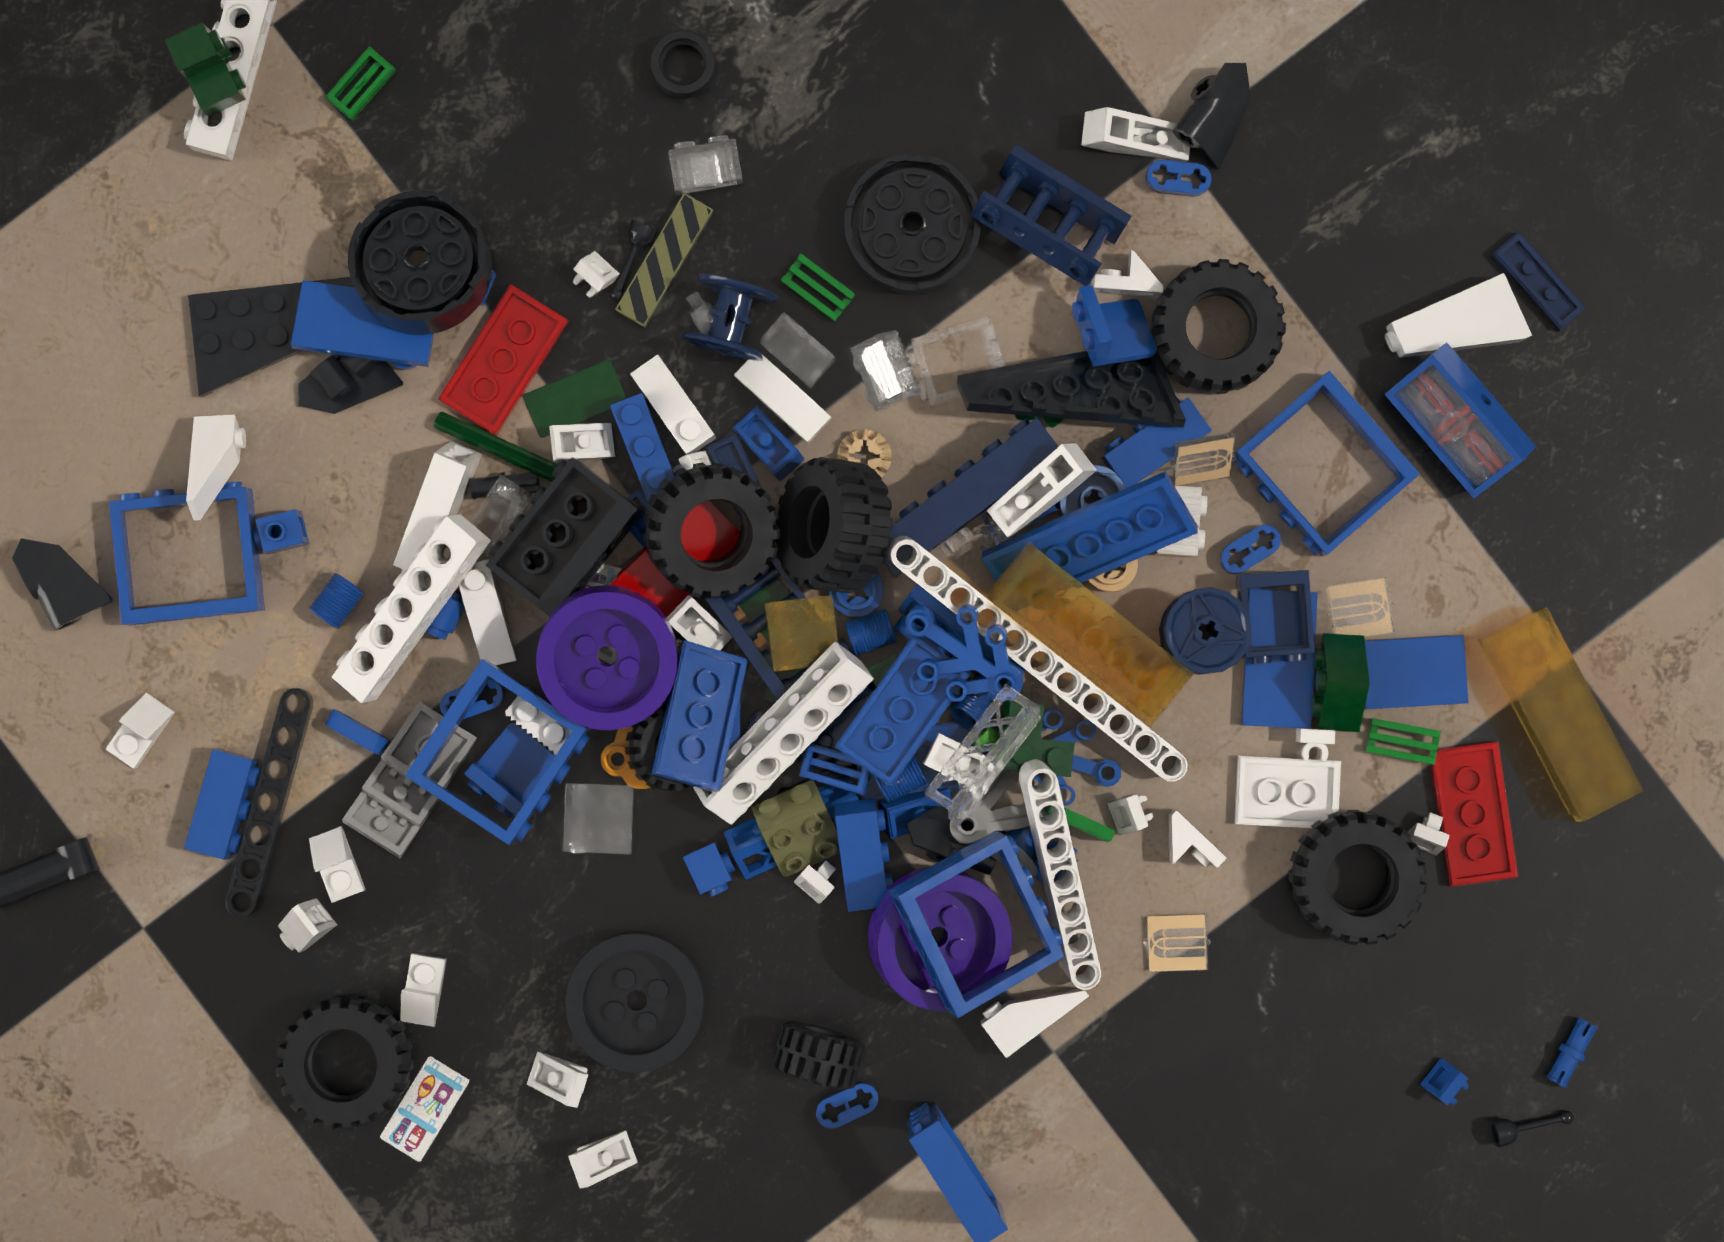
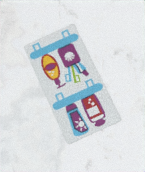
M428 1057L380 1135V1138L420 1162L467 1087L469 1080L433 1057Z

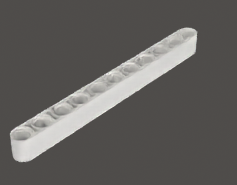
M898 536L891 540L890 547L887 548L888 559L913 581L956 615L959 608L966 604L976 607L978 613L984 609H991L993 618L990 623L978 625L977 622L978 632L985 637L988 628L994 624L1002 625L1007 630V633L1011 630H1017L1019 632L1018 642L1013 646H1006L1010 658L1160 777L1174 782L1180 780L1185 775L1188 767L1186 758L913 539L907 536ZM905 544L911 545L913 549L912 557L905 562L898 561L896 557L898 548ZM937 566L940 571L938 579L933 583H926L923 578L925 570L928 567ZM959 587L965 588V600L960 604H952L950 600L952 591ZM969 611L961 613L962 618L966 621L974 619L973 614ZM998 631L990 633L991 638L995 641H1000L1003 638L1002 634ZM1038 651H1044L1046 655L1045 662L1039 667H1031L1032 655ZM1070 672L1072 676L1070 685L1065 688H1058V677L1062 673ZM1096 693L1098 696L1097 704L1091 709H1084L1083 702L1085 697ZM1123 714L1124 723L1116 730L1110 729L1109 725L1112 717ZM1143 735H1149L1150 743L1148 747L1143 750H1137L1136 742L1138 738ZM1169 756H1175L1174 767L1168 771H1163L1162 762Z

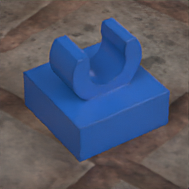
M1442 1058L1439 1059L1420 1084L1447 1106L1449 1103H1457L1454 1096L1461 1087L1465 1090L1469 1087L1466 1082L1468 1077Z

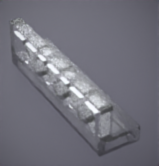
M1004 685L925 790L926 796L948 809V819L959 826L1040 721V706L1009 685ZM1007 697L1023 706L1016 716L1001 718L999 707ZM996 713L997 719L990 720ZM1009 724L1005 731H1003V725ZM999 726L1000 737L996 743L981 745L979 734L983 728ZM976 739V744H977V746H972V747H970L971 744H972V743L974 742V740ZM989 751L983 758L982 752ZM978 753L980 764L977 768L961 772L959 760L962 756ZM956 766V773H950ZM968 778V780L963 785L962 779ZM958 779L960 790L952 800L937 791L943 782Z

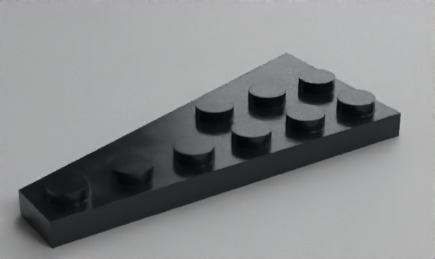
M351 277L311 281L354 287ZM302 282L188 295L199 397L202 398L209 395L214 390L227 384H233L260 369L263 370L304 351L292 349L291 347Z
M1082 351L958 375L956 383L967 411L1184 428L1186 418L1157 352L1155 356L1150 358L1093 367L1088 352Z

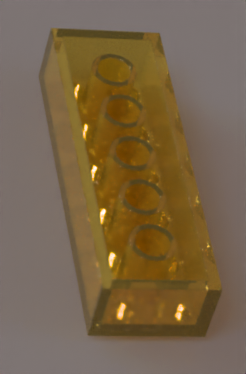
M1031 542L1027 543L986 594L994 605L1150 727L1194 674L1176 660L1171 653Z
M1547 607L1537 608L1478 639L1572 821L1583 823L1643 791Z

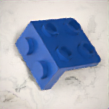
M1093 285L1079 287L1076 302L1072 303V314L1075 322L1078 324L1083 346L1088 352L1093 367L1155 356L1157 347L1141 303L1138 300L1129 299L1099 304Z
M511 723L477 763H473L464 774L470 779L467 784L481 796L488 793L497 801L494 807L510 818L512 815L516 816L556 755L545 746L543 747L532 735L527 734V731L522 729L521 726Z

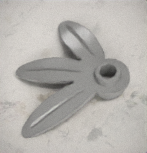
M998 769L987 793L984 794L977 790L970 809L960 810L953 815L950 821V832L954 839L960 843L971 844L994 831H1011L1030 826L1025 805L1006 806L991 811V808L998 802L1006 790L1012 771ZM1042 808L1039 817L1047 816V811ZM969 820L973 823L974 828L971 831H965L961 828V823ZM1018 846L1020 853L1016 856L1021 867L1025 866L1031 876L1035 877L1038 872L1037 867L1024 850ZM998 852L991 855L995 860L1004 865Z

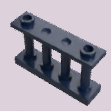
M1015 144L999 172L1006 180L995 196L983 191L970 216L1068 275L1073 280L1084 286H1089L1102 264L1094 258L1105 239L1115 245L1132 216ZM1017 186L1035 196L1024 214L1006 204ZM1046 204L1064 213L1063 218L1053 233L1035 222ZM1076 221L1094 232L1083 250L1065 241Z
M775 556V558L769 557L773 565L770 566L766 574L762 575L760 573L753 578L756 584L748 589L742 586L738 589L739 594L732 597L725 594L722 597L720 596V599H705L778 700L815 661L791 678L785 677L782 680L773 670L778 666L777 662L820 631L831 645L836 641L850 653H854L843 637L838 640L834 638L797 584L784 572L781 567L783 562ZM782 575L793 592L752 622L748 623L746 621L741 624L733 614L739 610L737 606ZM802 603L813 620L770 651L765 649L760 652L753 642L759 638L757 634Z

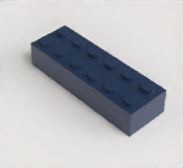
M1027 418L1010 430L1011 432L1008 434L1011 438L1002 443L1000 439H997L986 447L981 453L984 458L976 464L970 459L959 467L954 473L956 479L948 485L942 480L927 492L926 495L929 499L921 505L915 500L900 511L899 516L901 519L893 525V528H890L889 537L893 540L898 536H907L925 550L931 552L990 508L1059 446L1038 418L1031 423ZM908 544L902 545L896 552L897 560L900 562L908 561L913 555L912 546ZM886 548V559L883 564L895 579L903 572L888 559Z

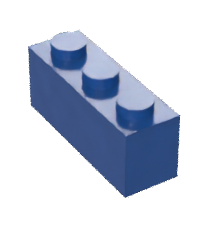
M640 393L614 403L610 407L648 502L652 494L657 496L662 488L658 485L665 478L670 481L676 476L644 395Z
M1177 397L1186 418L1184 428L1137 424L1132 428L1136 434L1124 441L1122 436L1104 447L1108 453L1101 459L1109 469L1120 477L1126 488L1137 484L1176 457L1179 453V447L1193 445L1212 431L1189 397L1182 402Z
M212 749L184 849L223 860L230 859L232 853L237 854L242 840V834H238L241 821H246L252 804L251 801H248L251 787L256 788L261 768L257 767L259 759L223 749Z
M875 798L834 804L848 912L875 909L885 896L884 892L893 884L892 873L885 874L883 864L890 862L888 842H880L879 831L886 830L884 811L876 810Z

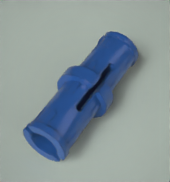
M1578 1017L1577 1023L1565 1045L1561 1043L1559 1047L1561 1052L1546 1078L1566 1088L1579 1061H1584L1586 1056L1583 1054L1598 1027Z

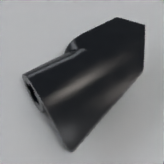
M1224 63L1217 75H1209L1200 80L1191 92V98L1194 100V103L1188 107L1173 129L1174 135L1182 143L1192 148H1201L1215 169L1221 168L1250 100L1246 63Z
M332 354L298 384L299 406L336 414L401 387L403 381L386 361Z
M21 538L12 559L28 591L34 599L39 600L54 631L71 626L81 620L83 615L113 602V598L60 545Z
M936 806L907 823L906 826L913 845L927 850L926 855L936 862H940L969 846L970 844L958 842L950 832V821L953 815L963 809ZM965 820L961 823V828L965 831H971L974 825L971 821ZM989 856L970 867V869L990 875L996 860Z

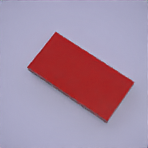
M510 284L438 400L497 436L569 323V320Z
M707 500L694 507L685 518L681 529V543L685 551L694 559L705 562L713 561L725 556L734 548L741 532L710 500ZM646 546L606 585L629 588L631 591L650 599L668 617L689 594L685 590H679L657 570L658 568L651 562L647 554L649 550L648 546Z
M1499 742L1438 749L1435 765H1431L1438 816L1443 817L1440 831L1450 835L1447 846L1443 849L1448 886L1452 887L1518 877Z

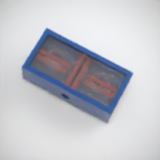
M1447 342L1385 393V396L1473 498H1476L1524 461L1536 448V445Z

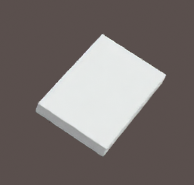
M1237 756L1234 824L1312 828L1311 825L1318 820L1323 822L1329 819V814L1339 812L1341 761Z

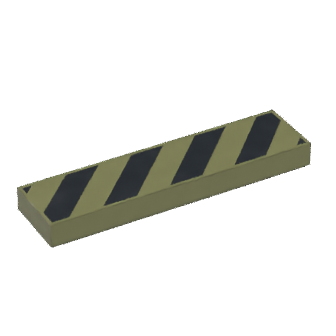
M686 193L682 195L615 308L618 313L646 328L714 212L713 209Z

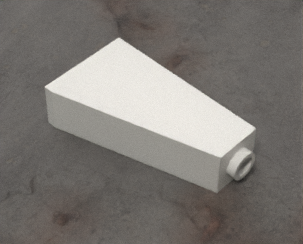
M1502 273L1390 323L1386 326L1388 333L1385 334V340L1389 349L1392 352L1396 351L1399 358L1432 354L1446 342L1456 351L1517 343L1532 336L1507 278Z
M450 441L434 453L393 564L401 568V572L409 569L414 562L412 557L415 551L422 544H427L432 537V528L435 523L443 516L457 515L470 485V478L474 476L481 459V453L453 441Z

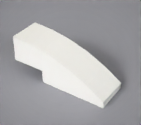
M763 355V361L748 360L734 376L779 419L785 422L809 444L830 422L831 416Z

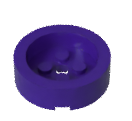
M601 585L589 587L563 600L547 619L541 631L537 648V674L548 700L569 720L584 727L598 730L626 728L652 715L670 693L677 671V646L674 632L667 617L650 599L621 586ZM604 646L613 647L617 652V659L612 664L602 663L597 658L600 648Z
M926 867L902 876L884 892L885 896L880 901L876 911L873 910L870 919L868 946L877 972L902 998L924 1009L947 1011L888 890L929 868ZM961 872L915 898L930 931L935 927H942L946 932L938 947L962 995L1005 971L1012 949L1011 923L1002 902L987 886L974 877Z

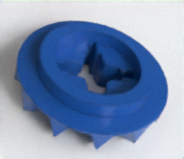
M877 573L872 580L868 581L867 585L862 587L865 595L869 597L868 600L864 597L856 596L854 600L851 599L848 603L846 601L850 593L829 591V596L832 604L840 613L850 617L866 616L879 606L883 597V583Z

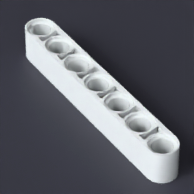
M1037 759L1029 760L1020 768L1019 781L1052 925L1058 931L1063 941V944L1060 946L1065 956L1061 959L1062 968L1078 989L1089 990L1099 983L1101 969L1058 779L1044 762ZM1045 773V777L1040 784L1032 785L1035 775ZM1052 805V810L1047 816L1039 817L1043 807ZM1059 837L1056 847L1047 849L1048 842L1053 838ZM1066 869L1065 876L1059 881H1054L1055 874L1060 870ZM1074 902L1069 911L1061 912L1065 903ZM1081 933L1077 942L1068 944L1072 935ZM1088 965L1084 973L1076 975V971L1080 966Z

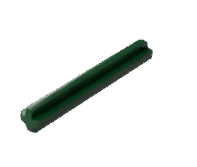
M439 412L434 421V427L437 430L551 482L555 479L552 473L558 464L445 412Z

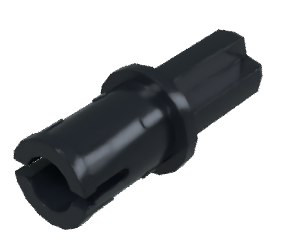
M501 472V476L470 478L473 499L503 496V499H507L509 495L532 494L540 489L539 477L534 473L505 475V472Z

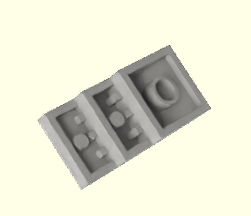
M420 701L381 756V761L363 785L361 793L342 819L344 824L398 858L402 857L439 801V798L405 777V774L443 718L442 715ZM458 727L426 776L447 788L477 740V737Z

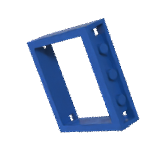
M1330 370L1233 453V456L1237 459L1234 462L1237 469L1246 478L1251 475L1260 485L1256 489L1264 500L1269 504L1274 501L1282 510L1279 516L1284 523L1291 529L1297 527L1304 535L1302 542L1312 554L1316 555L1319 553L1322 557L1334 550L1420 475L1417 469ZM1319 392H1322L1397 477L1326 540L1321 537L1249 454Z
M227 482L213 501L237 500L247 597L135 609L125 512L188 505L186 502L187 493L174 494V489L153 491V497L140 498V493H127L119 495L120 501L109 502L122 625L131 626L265 611L259 548L253 535V529L256 528L253 490L251 488L242 487V482Z
M481 659L405 774V777L506 844L511 845L516 840L522 842L526 834L529 833L532 828V824L528 822L535 810L539 813L544 810L552 797L547 792L554 782L560 784L571 768L567 765V762L573 753L580 755L590 739L586 735L590 728L569 720L551 702L491 662ZM490 678L572 731L508 829L426 776Z
M997 831L986 835L888 890L947 1012L957 1018L1065 957L1060 948L1063 944L1062 938L1055 927H1050L1045 917L1049 914L1043 900L1039 896L1036 897L1031 885L1034 884V880L1025 866L1021 867L1016 856L1020 853L1017 844L1011 836L1007 837V835ZM998 852L1044 949L962 995L915 898Z
M936 1102L930 1106L924 1103L910 1111V1119L907 1120L908 1139L974 1242H990L1007 1231L1008 1226L1001 1204Z

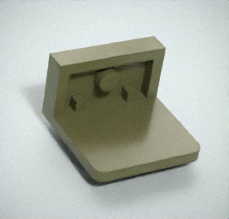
M814 780L797 785L784 793L751 807L761 834L783 876H791L804 870L808 865L813 866L840 853L837 830Z

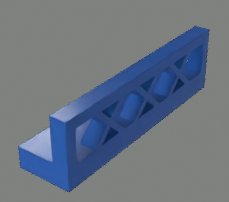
M849 777L839 778V780L851 783ZM826 784L819 787L818 790L837 830L834 804L859 801V798L855 792ZM755 817L724 831L730 851L745 880L777 866ZM754 854L763 855L760 861L749 866L743 860Z

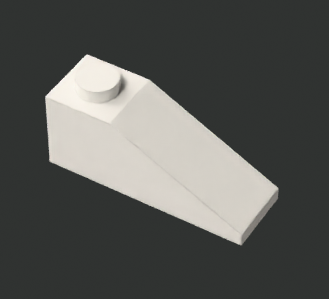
M1110 107L1085 112L1081 146L1113 153L1188 161L1190 146L1182 143L1173 133L1177 123Z
M658 354L630 373L686 455L698 452L716 439L712 430Z
M235 414L194 417L186 502L194 521L202 519L239 464L241 449L246 448L245 429L239 428Z
M1076 443L1061 444L988 508L987 512L1004 534L1010 537L1070 494L1097 469Z
M488 559L475 562L459 584V588L480 660L485 659L497 666L517 661L497 575L486 566L490 561Z
M317 898L297 904L278 925L282 931L280 938L290 950L296 949L299 953L308 949L337 926L336 922Z
M1077 988L1010 1000L1003 1005L997 1001L982 1013L985 1018L980 1022L1007 1058L1089 997L1085 990Z

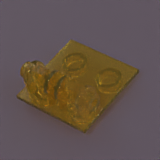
M832 595L765 603L773 672L808 668L835 641L838 643Z

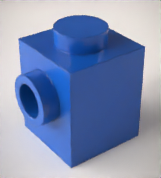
M294 509L255 519L257 528L253 529L254 539L259 549L263 548L264 553L274 554L310 544L302 511Z
M716 841L683 857L700 895L708 891L710 897L729 889L727 882L733 879L730 872L736 869L728 852L721 853Z

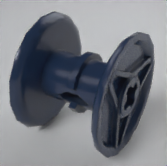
M697 274V278L702 285L718 291L719 295L715 309H710L709 315L713 317L708 335L685 332L681 335V339L690 344L721 354L747 360L763 361L762 354L759 351L741 344L745 326H750L751 324L748 315L752 301L776 303L779 300V295L735 279L711 274Z
M1213 587L1194 589L1174 599L1164 611L1159 626L1160 644L1169 661L1182 671L1197 675L1223 672L1237 664L1248 650L1252 635L1250 617L1243 604L1229 592ZM1208 625L1207 631L1211 633L1210 637L1201 638L1203 632L1199 630V627Z

